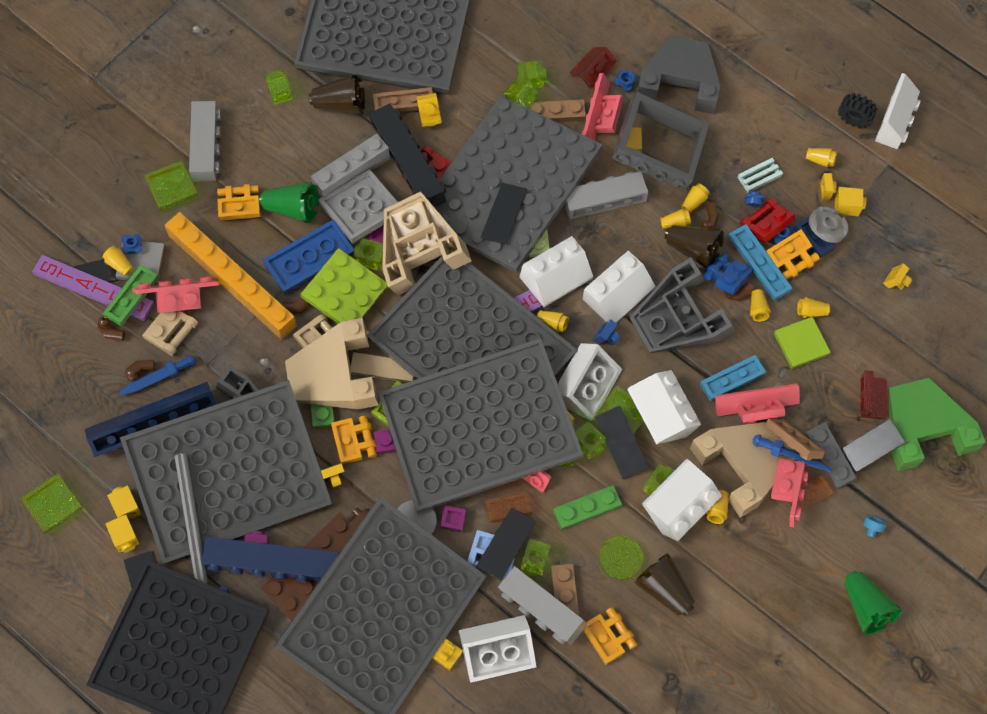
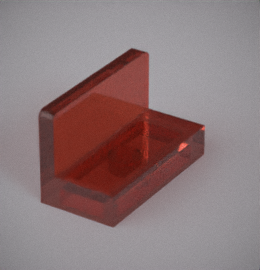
M593 47L571 70L570 74L571 76H581L588 88H594L599 73L606 75L617 61L607 47Z
M865 370L860 378V418L884 420L887 417V380L873 378V371Z

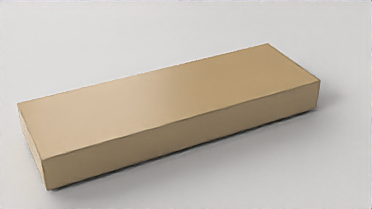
M353 352L350 367L351 375L390 381L398 380L403 383L413 381L414 379L412 375L391 358Z

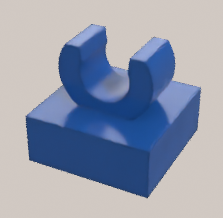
M611 319L603 323L592 340L597 344H601L604 341L610 345L617 343L621 337L617 332L613 331L617 324Z

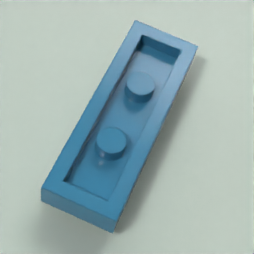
M754 355L702 380L700 386L711 402L715 400L716 395L728 394L764 376L766 371L757 356Z

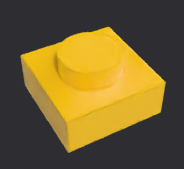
M824 173L820 181L822 201H830L833 193H836V181H833L832 173Z

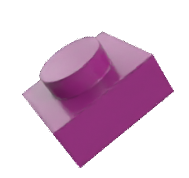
M390 429L373 432L377 455L397 452Z
M445 505L440 528L462 532L466 509Z
M253 531L252 534L245 533L244 541L270 544L269 537L264 532Z

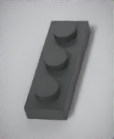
M826 422L806 432L810 440L825 451L821 460L825 465L833 469V471L828 472L838 489L857 480Z

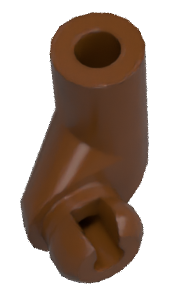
M711 202L706 205L709 217L708 220L702 221V227H716L719 214L716 204Z
M749 281L739 288L734 295L724 291V294L729 299L740 301L752 293L755 287Z
M299 297L294 303L283 302V306L290 313H303L310 306V303Z
M105 316L98 319L97 326L104 338L124 340V330L114 329L110 319Z
M154 359L138 360L132 363L125 370L126 379L128 381H135L138 378V372L154 370Z

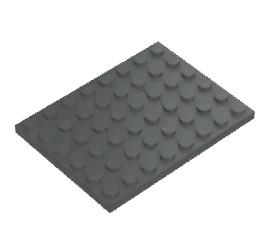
M311 0L294 66L298 69L345 77L359 74L363 80L416 89L432 87L434 92L449 94L470 0Z
M500 96L438 181H442L447 190V193H445L446 202L434 208L466 243L467 248L517 273L603 149V144ZM502 183L527 188L506 245L481 239V234Z
M443 256L367 334L369 341L415 379L540 338L556 377L578 351L472 264L467 263L453 270L444 261Z
M541 338L378 392L417 513L583 458V452Z
M289 380L120 437L163 564L190 554L175 455L185 453L188 458L202 550H204L206 537L232 540L245 535V533L249 534L332 504Z
M378 497L274 647L364 713L395 714L486 578V575L385 499Z

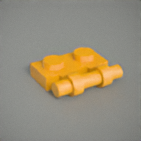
M244 184L242 187H232L231 185L217 189L218 197L226 196V198L218 199L219 221L260 217L259 196H251V194L259 193L258 185L250 186V184ZM233 195H244V197H233Z
M801 229L766 251L778 268L783 265L787 270L782 274L786 280L791 277L795 278L800 271L805 268H811L816 261L820 260L816 252L810 256L806 252L812 248V244ZM800 255L802 261L793 265L791 260Z
M367 416L359 417L360 424L358 425L353 424L352 418L331 423L342 465L362 460V451H367L369 458L377 456L375 450L376 442L372 438V426L368 422ZM362 433L364 442L358 443L356 434Z
M613 607L606 611L609 616L608 620L605 621L602 615L599 614L587 621V626L583 630L605 665L625 653L621 646L623 643H626L630 650L638 645L633 638L634 634L631 630L628 631L622 622V616L620 613L617 614ZM615 626L621 636L616 638L610 628Z

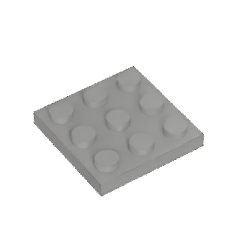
M370 169L319 199L321 207L335 221L352 244L384 225V209L398 203Z

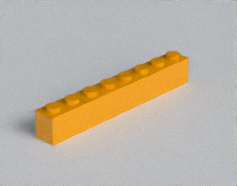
M181 212L165 224L168 236L214 279L219 281L226 290L278 338L283 340L297 327L295 317Z

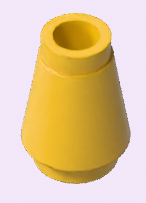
M808 148L806 160L829 168V166L834 167L837 151H833V148Z
M699 183L696 186H692L681 208L688 210L689 214H691L692 211L708 199L709 190Z
M680 209L660 218L663 230L668 227L671 228L672 225L691 226L688 210L683 211V209Z
M111 246L102 256L106 264L124 276H127L134 269L120 248Z
M757 289L751 293L750 316L754 321H765L769 318L771 310L763 290Z
M807 297L799 299L797 304V313L803 318L828 316L830 312L829 303Z
M540 310L537 318L555 332L564 333L566 331L569 317L565 316V313Z
M718 490L722 497L706 514L710 522L722 524L727 519L729 493L724 490Z

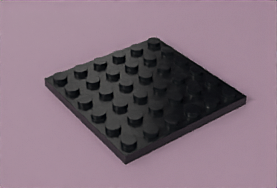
M146 560L86 686L152 714H223L267 618L269 609Z

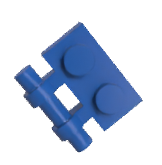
M724 253L714 260L713 265H709L706 268L703 277L707 281L710 279L715 280V287L734 295L752 275L754 268L737 260L731 264L728 262L730 259L729 255Z

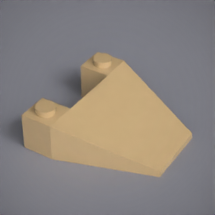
M421 192L384 209L383 272L388 287L398 296L409 291L415 285L411 270L442 255L444 261L453 270L472 261L466 243Z
M363 318L340 322L285 361L287 379L290 381L297 403L349 409L378 406L376 386L373 378L367 377L352 380L348 351L369 347Z
M767 422L710 429L694 439L690 450L702 466L723 454L743 481L744 485L733 491L728 500L740 518L756 509L773 488L779 458L795 460L781 453L777 458L771 455V450L759 445L756 447L753 444V438L758 434L772 442L776 440L783 441L772 435V431L766 427ZM786 442L784 443L783 447L795 451L794 449H791L788 446H786Z

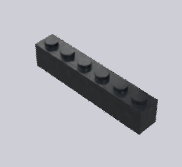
M391 103L370 112L369 116L373 128L389 147V154L412 193L421 192L434 207L446 202L445 193H447L443 182H438L436 179L438 176L435 169L428 166L427 163L429 161L426 154L419 151V144L415 137L411 138L410 129L406 123H402V117L398 109L394 110Z

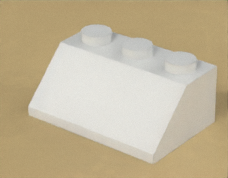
M904 73L901 74L875 140L878 143L898 149L901 142L905 143L909 134L906 128L907 126L911 127L915 118L912 112L917 111L921 101L917 99L920 91Z
M571 236L523 264L519 277L542 306L546 307L593 279V274L585 251Z
M627 251L584 289L583 301L606 322L611 319L617 323L649 295L656 286L643 263L630 251Z
M581 343L561 377L558 386L568 410L590 421H594L595 416H597L620 375L622 368L598 344Z
M672 370L655 373L627 389L656 444L687 438L701 425Z
M686 459L642 504L660 532L667 537L679 541L722 495L713 481L690 460Z
M525 615L459 630L470 683L536 667L531 632Z

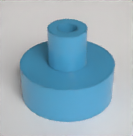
M866 515L863 525L868 528L867 535L875 537L877 532L885 531L887 522L879 517Z

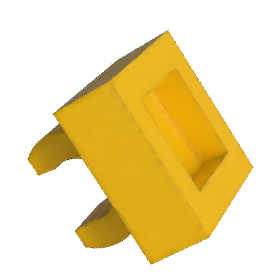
M904 263L892 268L883 284L888 288L894 286L903 289L904 286L909 287L912 279L906 273L910 268Z
M342 463L321 470L323 479L329 477L332 487L341 485L338 474L344 472Z
M445 638L432 659L450 671L462 655L463 650Z

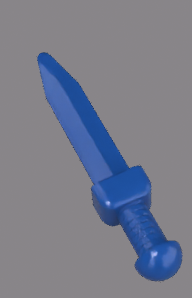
M187 355V358L175 364L173 361L166 362V367L132 382L121 390L119 394L125 395L137 392L169 376L173 379L178 376V371L190 365L193 367L196 359L192 355Z
M760 434L755 435L753 438V444L756 447L759 445L771 450V455L777 458L781 453L815 468L833 471L832 468L818 460H805L800 457V453L783 447L784 441L776 440L772 442L762 438Z

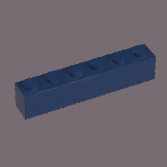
M208 382L86 428V439L94 457L122 447L120 437L217 404Z
M206 537L201 563L210 572L220 573L222 569L229 570V573L234 575H243V572L251 573V576L264 578L265 575H273V578L277 580H287V577L296 578L295 581L309 583V580L318 581V584L339 552Z

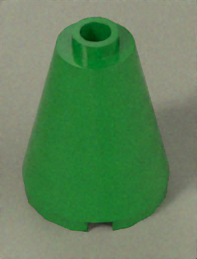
M303 182L267 189L260 195L259 202L266 211L305 223H312L317 216V212H314V207L319 205L317 186L313 185V182Z
M853 571L846 576L844 585L863 633L868 636L886 629L885 624L888 621H891L893 624L901 616L902 610L900 606L863 572Z

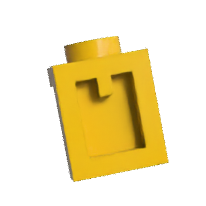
M436 93L418 96L417 103L422 127H433L441 124Z

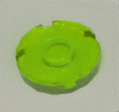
M614 536L608 539L601 547L599 564L603 572L610 578L628 580L634 577L641 569L643 562L642 550L639 544L629 539V537Z

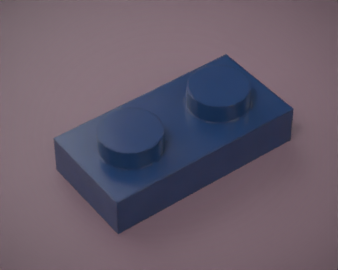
M809 217L795 224L793 228L795 233L801 229L812 244L810 250L813 253L816 252L820 258L835 249L836 245L834 243L822 240L812 231L809 225Z

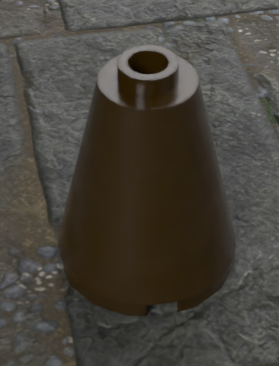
M353 74L313 88L308 96L309 103L315 109L363 114L362 109H365V90L359 84V82H363L359 74Z
M672 225L671 228H667L664 238L668 245L685 256L691 257L704 268H707L709 265H713L714 260L720 255L717 252L719 247L723 246L724 231L717 228Z
M666 553L658 559L659 562L650 565L634 583L676 615L683 614L686 616L695 608L692 605L695 600L671 556Z

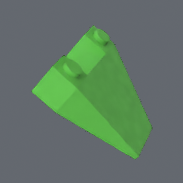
M930 378L888 389L889 419L892 420L906 442L891 451L898 472L918 467L924 460L919 442L950 435L958 456L979 451L986 443L978 422Z

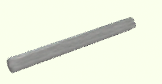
M185 453L175 455V462L194 578L207 584L206 568L201 563L203 550L188 458Z

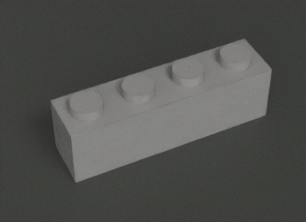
M216 101L191 102L189 173L192 182L216 181L217 173H220V162L217 161V156H220L221 148L220 143H217L218 138H221V127L218 126V121H221L222 115L221 109L217 108Z
M375 134L313 174L311 182L317 186L320 198L369 169L373 171L390 160L389 147L378 134Z
M628 172L623 176H611L602 181H590L585 185L577 186L564 206L568 219L571 220L646 202L648 190L642 172Z
M515 566L498 586L503 592L501 597L510 604L515 601L520 605L518 608L520 612L527 617L530 614L537 619L535 623L544 631L547 628L553 631L552 637L562 645L564 642H567L571 646L587 626V623Z

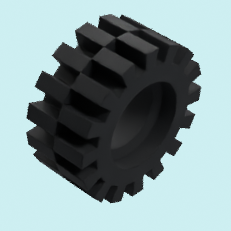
M851 93V95L847 94L838 109V115L841 116L842 120H846V124L851 123L853 127L856 125L857 128H867L872 124L878 108H876V104H872L873 101L871 99L867 100L868 97L864 96L863 98L861 94L856 96L855 93Z

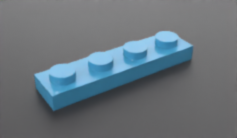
M746 224L729 233L728 238L748 266L754 268L753 273L773 301L792 291L791 285Z

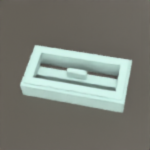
M771 158L738 174L737 178L747 193L782 177L783 172L779 171V166L774 164V159ZM771 172H774V174H772V175H770V176H768V177H766V178H764V179H762V180H760V181H758V182H756V183H754V184H752V185H750V186L748 185L749 183H751V182H753V181H755V180H758V179L762 178L763 176H765V175H767V174H769V173H771Z

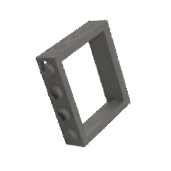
M637 92L629 103L612 159L685 191L693 181L709 124ZM636 113L696 139L686 172L626 146Z

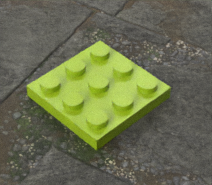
M338 248L304 289L300 297L339 324L343 321L364 318L387 289L388 285L386 281Z

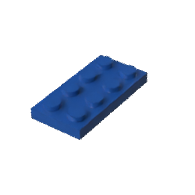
M331 220L263 259V264L285 295L313 279L338 248L350 257L355 254V250L335 221Z

